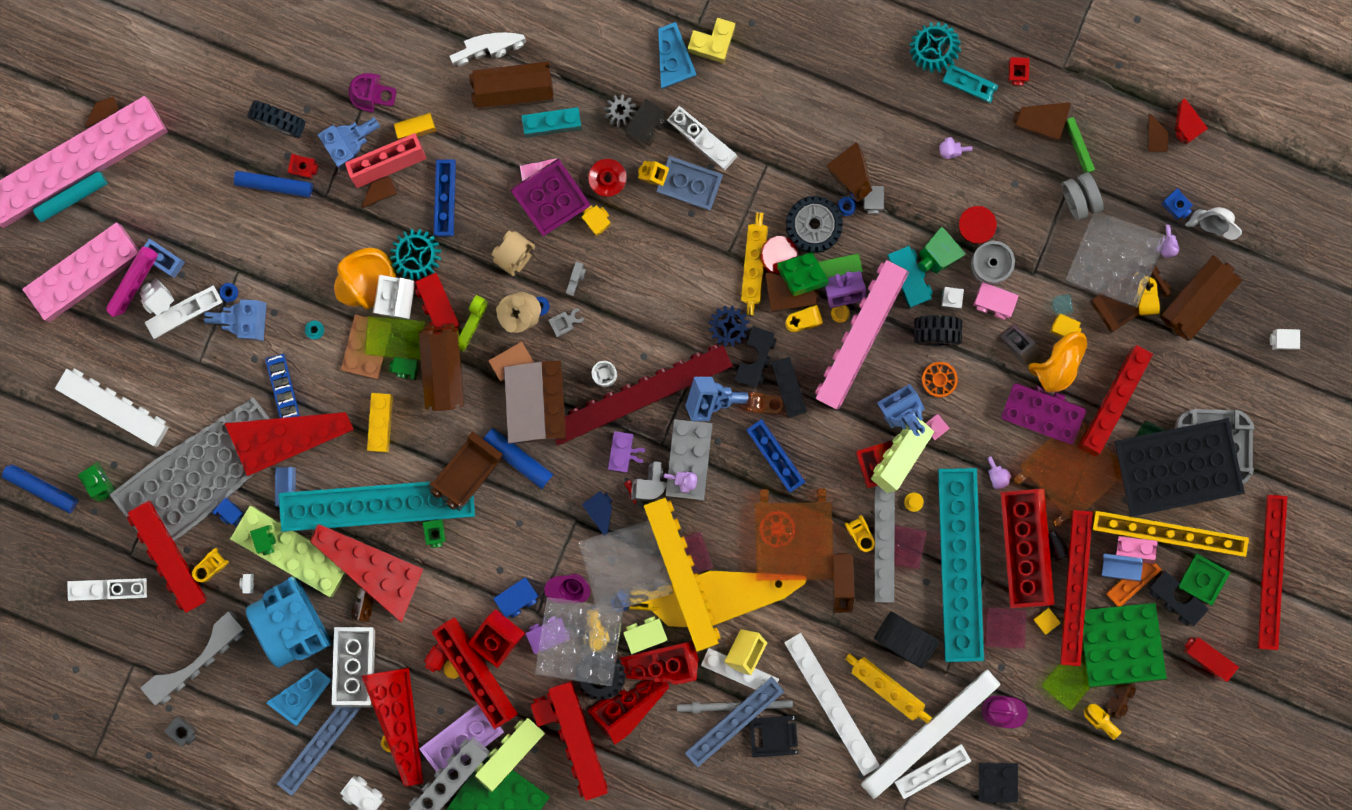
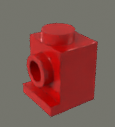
M1010 57L1008 60V83H1012V86L1022 87L1024 83L1029 81L1030 58ZM1020 71L1021 76H1015L1014 72Z
M291 154L287 172L293 176L313 180V175H317L318 164H316L317 161L315 159ZM302 163L306 164L305 169H300Z

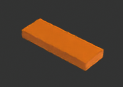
M1143 563L1141 582L1121 579L1105 594L1117 607H1120L1162 569L1156 563Z

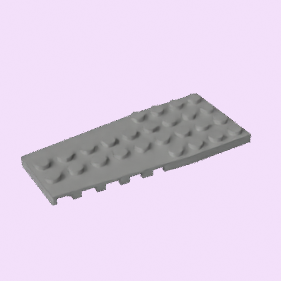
M251 398L229 414L219 418L215 423L205 427L196 435L191 436L179 446L174 447L155 459L110 494L111 498L126 518L129 516V510L150 499L172 539L176 542L202 522L225 498L230 497L253 476L246 475L225 423L270 419L257 400Z

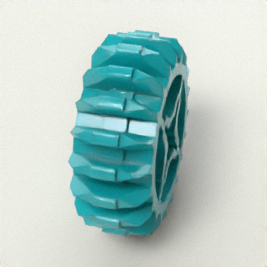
M930 22V27L926 28L923 25V31L917 30L918 36H912L914 42L910 43V48L912 49L909 52L917 67H922L923 71H927L929 68L930 73L937 69L940 73L942 67L948 70V64L954 66L953 59H958L957 53L961 52L959 47L961 41L958 40L959 36L957 33H954V29L952 27L948 29L946 23L941 27L940 22H937L936 26H933V23ZM928 40L927 45L921 50L922 44ZM932 42L937 47L939 53L933 48ZM950 45L948 52L943 56V51ZM936 57L937 59L932 60L927 58Z
M410 229L411 235L409 236L404 231L403 235L405 238L402 239L398 235L399 244L396 242L392 243L397 248L390 249V252L395 254L390 257V260H396L392 266L394 268L399 266L396 272L400 274L404 271L403 278L410 274L409 278L412 281L415 275L417 280L421 279V274L427 277V271L434 274L435 272L431 267L438 268L439 265L435 263V260L441 261L442 259L436 256V254H440L442 251L441 249H435L439 246L438 242L432 243L435 237L431 236L427 239L429 232L426 231L422 236L421 229H418L417 235H415L413 229ZM412 240H422L428 246L415 247ZM407 243L409 251L401 258V250ZM412 247H413V249L416 250L418 253L420 252V255H419V258H418L419 261H420V263L418 262L417 259H415L414 257H411V255H413V254H412V252H413ZM431 251L430 260L424 266L423 257ZM415 262L419 269L411 270L403 264Z

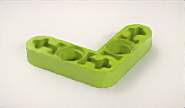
M478 295L474 297L469 307L471 315L459 336L460 351L462 352L467 348L488 306L486 299Z

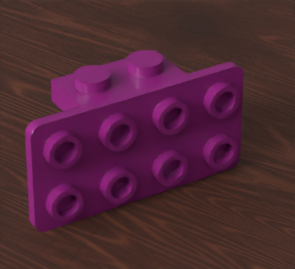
M1015 383L1012 386L1001 417L1006 421L1068 444H1073L1086 410L1083 407L1069 403L1065 399V395L1061 393H1048L1039 385L1036 388L1032 386L1029 388Z

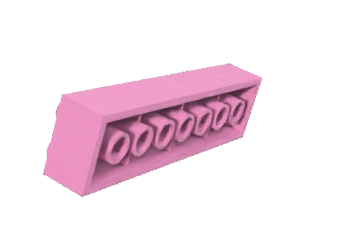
M888 260L880 264L877 270L879 274L877 280H872L868 288L870 293L867 298L864 297L859 305L862 308L859 315H854L850 323L852 325L850 332L846 331L841 342L844 343L842 348L837 349L832 358L835 360L833 366H828L824 377H826L824 383H820L815 391L817 400L835 409H840L909 274V271Z

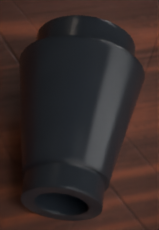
M1057 532L1048 534L1051 557L1055 561L1069 555V548Z

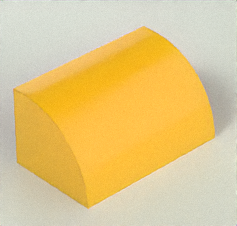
M431 112L394 123L398 140L414 133L419 137L436 132Z

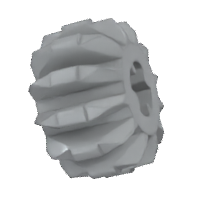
M615 95L613 96L614 103L611 100L607 101L611 107L604 108L606 112H609L605 117L606 119L611 118V125L617 121V127L621 126V122L626 127L628 126L627 119L630 122L634 121L630 115L634 116L637 114L635 110H632L636 105L635 103L630 104V97L624 101V95L620 96V100ZM618 107H621L622 110L625 108L623 115L616 114Z

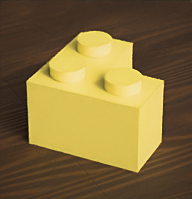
M717 18L712 36L693 30L688 53L724 64L736 23Z

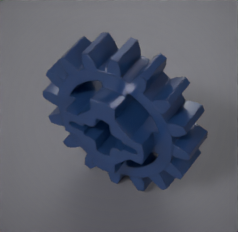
M725 305L724 311L716 309L718 314L711 315L714 321H709L708 324L713 327L708 330L709 332H714L711 337L712 339L718 338L717 344H720L722 341L724 342V347L728 343H731V346L734 347L735 341L741 344L740 338L746 339L747 336L744 334V331L748 332L749 328L745 327V325L750 322L748 320L744 321L747 315L746 313L741 315L740 308L734 311V306L732 305L730 310H727ZM728 314L727 318L723 321L718 320L722 315ZM734 315L740 319L742 325L736 323ZM729 318H731V325L734 328H731L727 335L726 327L723 325L727 324ZM716 328L723 331L724 337L718 334ZM740 332L737 337L730 339L731 334Z

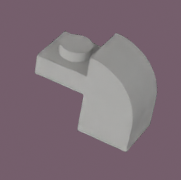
M661 462L649 463L647 480L636 479L632 481L631 500L649 501L659 497L665 491L667 482H660V479L663 477Z

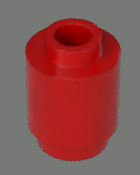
M436 643L435 646H432L423 662L426 663L425 667L435 673L436 670L440 671L448 657L439 643Z

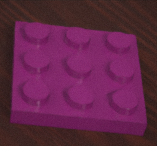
M559 158L511 188V192L542 236H545L591 206Z

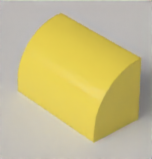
M740 629L724 662L738 672L752 675L767 642L757 632Z

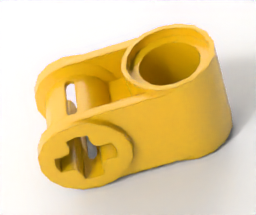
M1151 277L1143 278L1138 288L1139 314H1160L1157 283ZM1145 284H1148L1149 287H1151L1150 291H1147V289L1144 288Z
M818 305L790 314L785 322L786 329L790 332H798L824 324ZM793 318L795 321H799L797 327L793 324L790 325Z
M859 515L858 519L850 523H844L860 551L867 553L874 548L875 540L862 515ZM867 538L871 541L869 549H864L861 546L862 539Z
M215 548L193 569L192 577L197 582H208L214 575L225 568L229 561L225 560L218 553V549ZM202 568L207 572L204 579L198 577V571Z

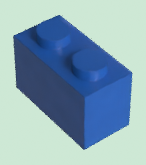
M525 577L493 599L506 618L509 616L514 618L521 613L519 609L525 605L529 608L537 603L536 598L539 595L527 577Z

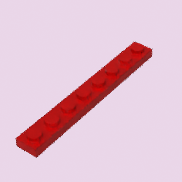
M1267 495L1258 649L1279 650L1288 496Z
M1072 510L1060 655L1061 665L1081 666L1093 516L1091 511Z

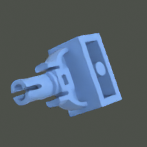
M373 117L361 126H357L355 122L350 126L342 125L335 127L333 124L317 135L337 167L342 170L346 167L345 162L355 159V155L360 151L361 145L367 142L365 139L366 135L380 128V125L375 117Z
M240 300V303L230 308H223V311L230 313L205 312L204 316L211 318H204L205 324L230 325L222 326V329L229 330L240 339L264 341L267 303L258 300Z
M694 377L686 402V409L691 421H710L712 412H716L721 408H728L733 403L747 404L748 393L746 391L732 392L730 387H723L721 384L715 383L712 377Z
M910 384L877 402L885 421L891 429L897 426L906 430V424L915 436H920L917 430L921 434L925 432V427L919 422V420L922 421L923 419L921 414L925 409L917 392Z

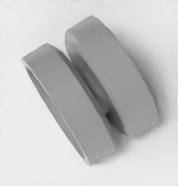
M1089 172L1078 175L1077 182L1074 179L1062 182V191L1066 203L1077 221L1087 218L1088 211L1092 214L1103 211L1104 206L1101 194Z
M990 241L982 244L975 250L970 262V268L976 280L989 285L1002 283L1011 275L1015 266L1012 250L1009 246L999 241ZM994 260L995 266H992L990 264V261Z

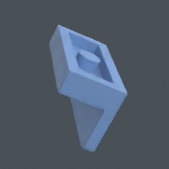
M295 467L275 468V506H279V493L295 492L296 490Z
M1110 554L1103 555L1102 577L1141 582L1142 558Z

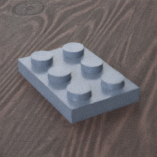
M669 156L666 167L669 168L664 185L658 186L656 193L711 211L723 174Z

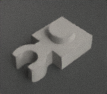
M575 263L566 291L568 295L574 296L579 280L583 281L586 269H583L584 265L582 263Z
M579 308L574 309L569 316H567L566 312H563L548 320L557 337L573 330V323H582L585 320L583 317L580 319L575 318V314L580 311Z

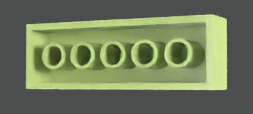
M249 506L230 538L329 597L334 596L346 576V573L341 571L337 565L310 543L311 539L297 531L281 532L280 521L254 506ZM272 525L273 529L269 530V532L274 534L276 540L274 553L263 556V553L257 554L250 531Z

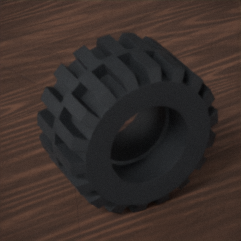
M919 316L914 319V342L924 346H957L962 344L963 320L953 316Z
M596 651L585 656L579 662V667L575 672L577 674L575 680L579 684L577 687L583 691L582 694L589 696L592 700L597 699V701H601L619 693L625 684L624 680L626 678L625 666L622 665V660L618 659L614 653L611 654L608 651ZM597 664L605 665L611 672V681L605 687H599L591 680V670Z

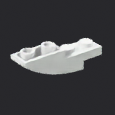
M516 33L485 34L464 41L466 49L450 55L453 65H458V67L469 63L468 60L474 57L479 59L485 56L487 51L490 52L491 57L496 56V58H499L512 48L517 50L523 47L526 39L524 35Z
M679 106L667 119L680 134L723 170H726L738 157L736 153L711 134L705 126Z
M213 285L172 306L164 314L160 313L158 316L156 315L145 322V325L153 339H156L223 302Z
M146 578L67 581L68 601L147 598Z

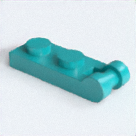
M949 65L942 81L989 104L993 100V93L998 89L997 84L955 65ZM982 86L987 88L985 93L980 91Z

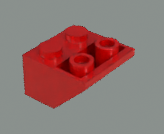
M892 441L855 452L866 489L877 486L871 480L874 475L873 471L883 461L884 453L893 445Z

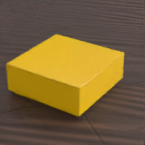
M1047 608L1033 619L1045 635L1060 624V621L1050 608Z

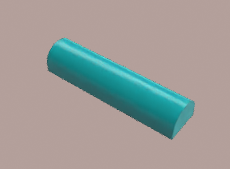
M97 171L33 209V212L42 223L106 186L108 182L103 173Z

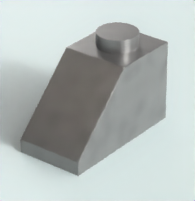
M1014 324L1000 335L1018 360L1027 368L1030 363H1036L1043 358L1036 343L1017 325Z

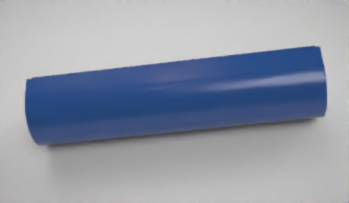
M454 159L436 160L434 236L454 237L456 160Z
M236 171L234 175V186L307 198L311 197L314 185L311 182Z
M763 419L746 429L789 493L806 482Z
M492 428L483 440L503 454V460L539 488L543 489L554 475L514 443L508 444V438L495 428Z
M13 464L6 466L2 473V478L69 514L73 512L79 501L78 498Z

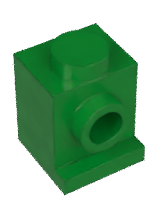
M394 357V361H390L389 372L395 373L398 378L407 379L410 376L411 380L416 381L419 361Z
M444 520L423 522L426 545H431V548L443 547L442 543L446 542ZM435 530L439 532V536L437 538H434L432 536V533Z
M272 525L250 531L257 554L263 553V556L274 553L276 540L274 534L269 532V530L273 529Z

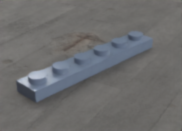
M771 676L687 749L685 754L699 767L783 694L784 689Z
M337 707L277 785L293 796L362 707Z

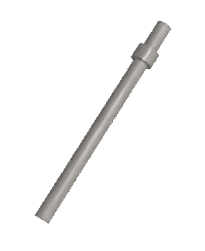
M793 700L773 701L765 709L793 708ZM692 702V704H678L677 712H693V714L701 713L700 711L733 710L741 702L704 704Z

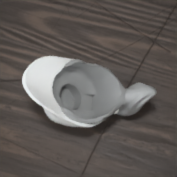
M1221 207L1212 208L1208 211L1198 209L1185 224L1187 227H1194L1199 224L1205 231L1215 233L1217 236H1224L1230 240L1237 239L1242 234L1241 229L1234 223V214L1228 209Z

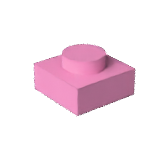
M936 414L925 423L934 431L932 435L934 441L950 429L939 414Z

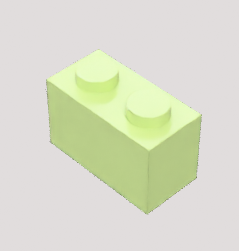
M655 616L645 619V624L638 626L635 623L626 627L627 631L623 633L631 654L668 640L660 618L655 619Z

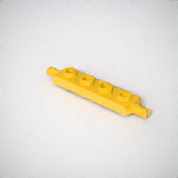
M756 212L755 224L748 225L741 301L747 304L746 315L754 316V305L761 303L764 267L760 260L762 245L766 242L768 236V227L763 225L764 213Z
M850 653L847 655L845 660L854 666L852 674L912 721L918 717L927 724L931 721L932 717L923 711L925 704L865 657L858 660Z

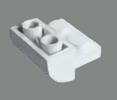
M379 275L373 313L409 320L415 281Z

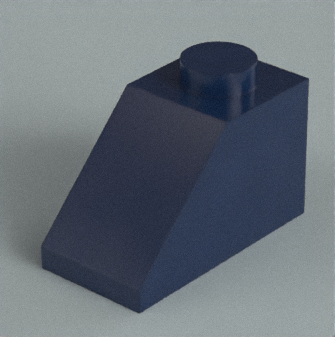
M600 491L582 505L605 536L609 530L612 512L610 503L613 501L607 492L603 494Z

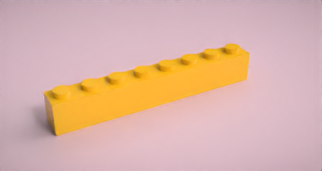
M666 498L644 505L696 651L719 644L718 639H721L718 628H713L711 621L714 620L711 609L707 610L704 604L708 601L704 591L700 592L698 585L701 582L698 573L694 574L691 567L694 566L691 555L687 556L684 548L688 546L684 536L680 538L678 530L681 527L678 519H673L671 512L674 511L671 500L667 501Z
M1093 511L1092 531L1153 540L1165 544L1239 557H1246L1248 537L1100 511Z

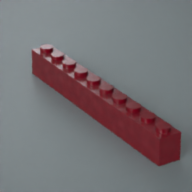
M718 344L708 348L709 352L705 354L698 352L690 356L691 360L685 363L681 360L672 364L674 368L669 370L663 368L656 371V376L652 378L645 376L639 379V383L631 386L630 383L621 387V392L614 394L612 391L603 395L604 399L597 402L595 399L586 403V407L581 410L577 407L568 411L569 415L565 416L566 440L556 441L557 446L690 387L694 377H712L732 368L733 365L724 346L719 347Z

